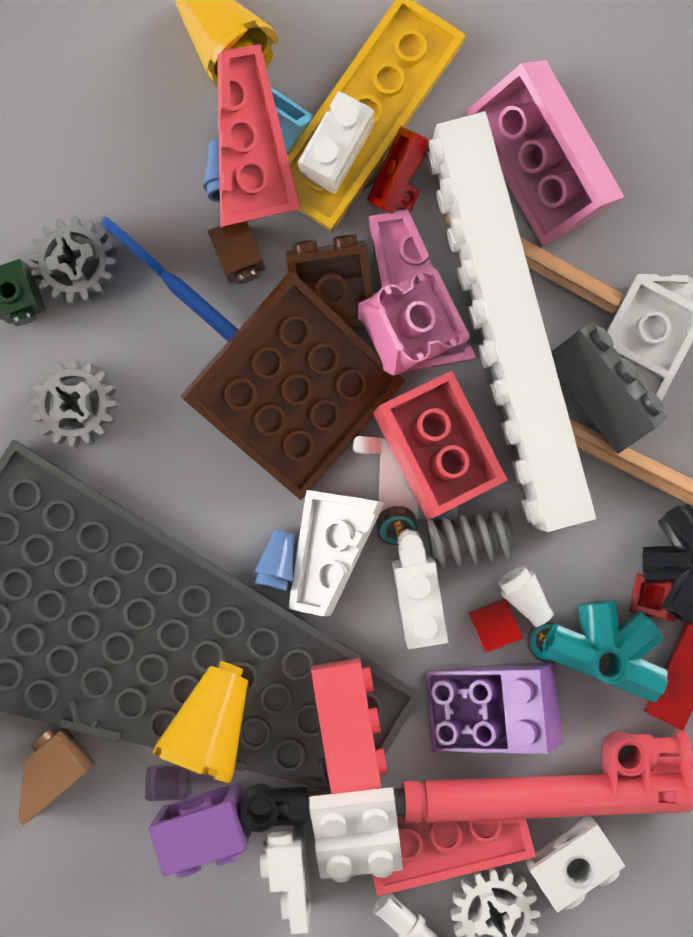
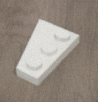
M306 490L288 609L319 616H331L385 502Z

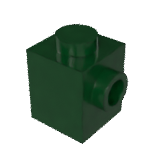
M20 258L0 265V319L9 324L13 323L14 326L31 323L37 319L36 314L46 311L36 280L31 275L32 269Z

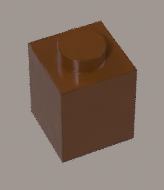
M247 222L222 228L218 226L207 231L229 283L237 281L238 284L250 282L260 276L259 271L266 269Z

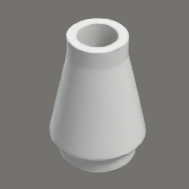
M522 565L509 571L501 578L498 583L502 589L501 595L528 618L534 627L545 624L553 617L554 612L547 603L534 571H528Z

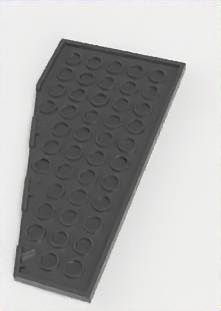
M11 441L0 459V711L56 724L61 728L119 742L123 740L154 748L209 666L218 668L220 662L224 661L243 669L241 677L248 680L235 770L243 772L247 770L305 784L310 788L331 791L311 669L312 665L361 658L362 668L370 667L374 687L373 692L366 693L369 709L377 708L381 733L373 734L376 750L384 749V753H387L422 696L420 691L19 441Z

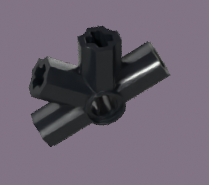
M685 504L682 506L678 505L669 510L658 521V524L673 546L643 547V572L645 584L674 583L661 608L675 619L685 624L693 625V509L689 504Z

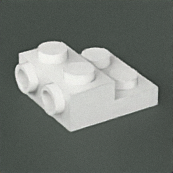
M393 787L309 797L320 879L331 878L335 882H346L352 876L373 874L378 878H385L390 876L393 871L403 870Z
M304 825L271 827V833L267 834L268 840L263 841V852H260L262 879L269 878L270 893L283 891L280 896L282 920L290 919L291 934L308 933L311 898Z

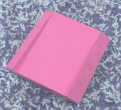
M435 268L415 274L411 279L399 285L383 287L373 297L358 303V320L362 321L383 363V370L393 376L468 341L470 338L445 284Z

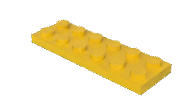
M395 0L287 155L300 206L298 211L333 233L388 154L400 126L406 128L465 42L466 34L413 0ZM339 91L374 110V127L336 194H333L304 179L300 175L298 161L326 111H330V104Z

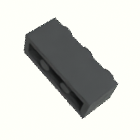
M594 321L581 328L551 352L558 377L618 454L657 428L667 417L659 397L652 391H647L638 379L639 375L634 365L629 360L622 359L613 347V340L610 334L604 328L597 326Z

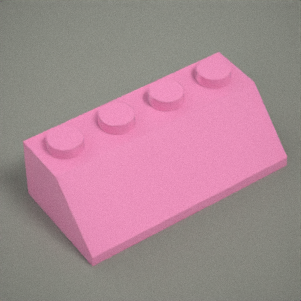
M546 60L521 63L465 111L468 116L486 111L504 180L542 246L553 242L596 218L625 198Z

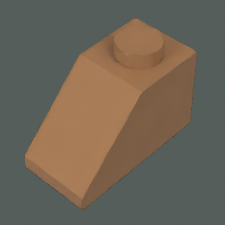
M64 728L55 735L49 729L30 745L35 752L24 760L18 820L23 826L96 764L68 729Z

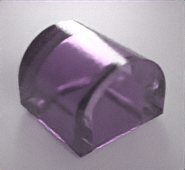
M179 765L147 767L145 800H185L192 794L191 770Z

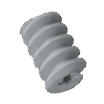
M508 509L504 512L503 521L497 511H490L487 523L481 513H474L471 525L464 515H459L455 528L448 517L442 518L439 530L432 519L427 520L431 555L433 559H437L442 569H446L449 556H453L458 567L462 566L465 554H469L474 565L478 564L481 552H485L490 562H494L496 550L499 549L506 560L511 558L514 539Z

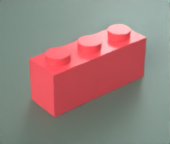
M361 658L312 665L311 673L331 794L381 788L380 775L388 774L384 749L376 750L373 734L381 733L377 708L369 709L366 693L374 691L370 667L362 668Z

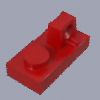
M400 126L368 195L367 201L391 214L394 213L395 209H408L411 212L421 191L408 181L410 177H413L415 170L424 162L426 147L430 139Z

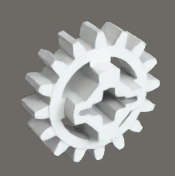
M495 867L490 868L486 876H482L480 871L474 872L475 881L472 883L464 878L461 879L460 882L464 890L463 894L453 892V902L459 907L450 909V915L452 920L457 921L453 926L457 937L464 935L465 937H487L483 934H489L494 937H526L527 932L531 934L538 933L536 923L531 920L541 917L538 906L532 904L537 898L533 889L525 890L528 884L524 877L520 876L513 881V873L510 868H506L502 876L497 875ZM492 888H502L508 891L502 893ZM479 895L476 906L469 909L473 899ZM488 901H491L494 908H497L500 912L501 925L498 924L496 918H493L489 912ZM520 918L518 924L512 930L515 920Z

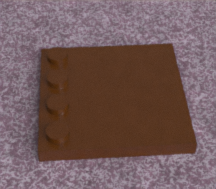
M289 272L180 397L298 499L302 500L306 495V490H311L374 417L373 412L379 405L386 403L405 380L399 374L393 376L384 371L379 355L294 273Z

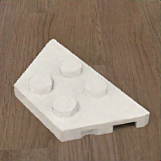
M637 274L629 285L606 331L610 334L613 340V347L622 359H627L634 365L639 375L638 379L647 391L655 393L661 401L693 342V277L676 274L671 276Z

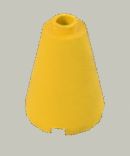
M175 0L176 7L206 73L217 88V55L221 51L260 44L266 68L271 63L274 57V53L270 50L273 41L278 44V37L274 29L237 1Z
M224 661L220 662L218 668L209 666L156 743L152 754L199 774L212 775L214 779L230 784L234 775L248 680L241 677L243 669Z

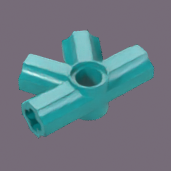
M614 600L586 602L578 605L582 634L558 624H554L547 633L542 645V657L654 703L664 694L668 683V670L641 659L663 640L661 631L643 612H636L621 626H618ZM608 653L611 659L610 667L607 671L601 673L598 666L599 660L604 654Z

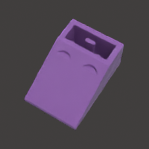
M555 662L511 663L426 671L433 752L548 754L563 744Z

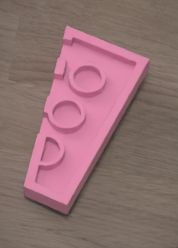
M408 209L395 211L393 214L383 213L369 216L368 223L381 288L388 285H399L411 279L415 274L433 269L428 258L429 254ZM466 341L401 373L473 361L476 359L471 345H468Z

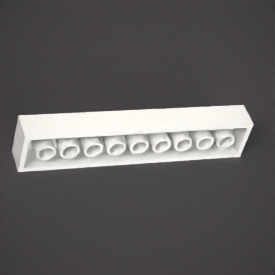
M486 111L436 124L433 139L429 140L430 151L426 152L427 164L430 174L432 176L438 175L440 190L436 191L438 205L441 213H448L451 228L447 229V237L451 251L453 253L459 252L462 267L457 268L458 278L462 290H469L473 306L468 307L469 319L473 330L479 329L483 344L478 346L479 355L484 369L490 367L494 383L489 384L490 396L494 407L500 406L505 422L499 423L500 432L505 446L511 445L515 460L510 462V469L515 484H522L525 499L520 500L524 519L527 524L532 522L534 529L545 532L597 519Z

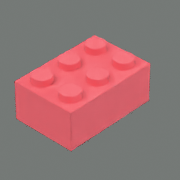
M452 370L379 405L373 412L426 520L437 517L508 481Z

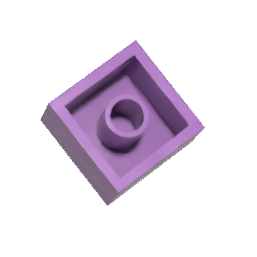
M239 783L161 807L148 828L163 877L175 873L178 878L187 877L200 871L203 864L216 861L217 865H224L241 857V852L246 850L252 830L248 829L241 819L240 813L243 796Z

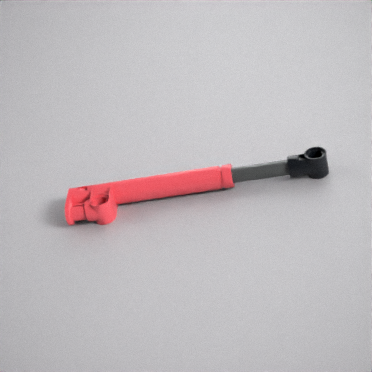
M618 730L607 735L602 743V774L424 780L423 782L418 780L402 781V788L393 789L397 816H403L404 823H420L423 820L426 822L687 813L691 811L693 805L691 744L685 731H675L673 737L653 738L651 734H629L626 731ZM625 745H632L630 757L624 761H618L620 749ZM255 784L248 788L243 795L241 819L248 829L255 832L267 831L273 826L308 825V819H311L309 797L331 794V791L307 792V787L272 788L267 784ZM255 800H264L269 803L271 809L266 814L257 815L249 809V805Z

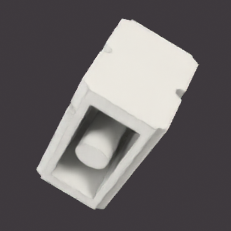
M338 91L330 104V111H326L298 161L300 175L328 192L336 194L374 127V110L347 94Z

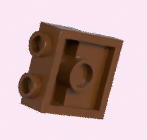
M355 234L333 237V245L317 247V240L293 243L294 250L286 251L288 273H294L350 328L364 326L362 321L358 320V303L373 297L365 240L357 241Z

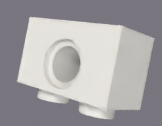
M586 816L535 851L536 857L524 860L529 871L557 913L564 908L572 909L578 906L585 899L586 893L598 885L602 887L612 883L619 876V871L626 867L599 825L591 816ZM572 860H585V865L580 872H567V867Z

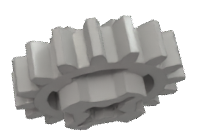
M72 216L70 225L66 226L58 218L56 219V230L51 231L44 226L42 228L46 236L44 241L34 239L32 242L39 248V253L30 254L29 260L39 267L34 268L31 271V275L36 279H43L38 287L45 293L52 290L51 297L58 302L66 295L67 302L71 305L77 304L78 296H81L88 304L92 303L91 293L96 290L99 294L105 295L106 292L102 286L103 282L114 283L115 278L109 273V269L119 267V263L116 259L109 257V255L114 254L117 249L113 243H105L109 235L104 229L96 232L97 226L93 221L88 220L82 227L81 221L77 216ZM75 237L87 238L94 244L91 245L88 242L81 245L75 240ZM72 250L79 256L76 259V271L69 266L73 263ZM98 266L95 274L91 277L95 267ZM68 277L74 286L60 284L54 278L62 279Z
M73 359L70 361L69 369L60 362L55 363L56 373L54 375L46 371L41 372L46 382L43 386L33 384L32 388L39 393V397L29 400V405L39 409V412L31 417L32 421L45 423L39 432L46 436L55 432L53 442L62 444L67 438L70 447H78L80 438L88 445L94 444L93 434L95 432L106 436L108 433L103 427L104 423L116 422V419L109 414L110 409L119 407V403L110 400L109 397L117 391L116 387L113 385L104 386L109 376L103 371L94 376L96 366L89 362L81 370L80 362ZM71 378L86 379L84 382L80 381L76 386H69L64 382ZM65 393L79 398L77 403L80 406L79 409L84 414L71 410L70 398ZM53 394V408L50 410V399ZM99 396L100 404L98 413L96 414L95 399ZM73 421H79L85 426L77 430H66L63 428Z

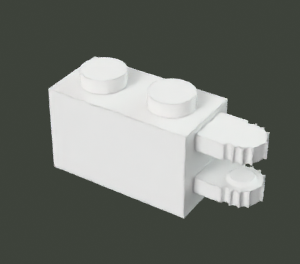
M407 528L399 533L400 535L397 537L400 560L392 561L407 648L409 650L449 643L436 563L431 554H425V548L422 545L423 541H421L422 538L419 537L420 534L416 530Z

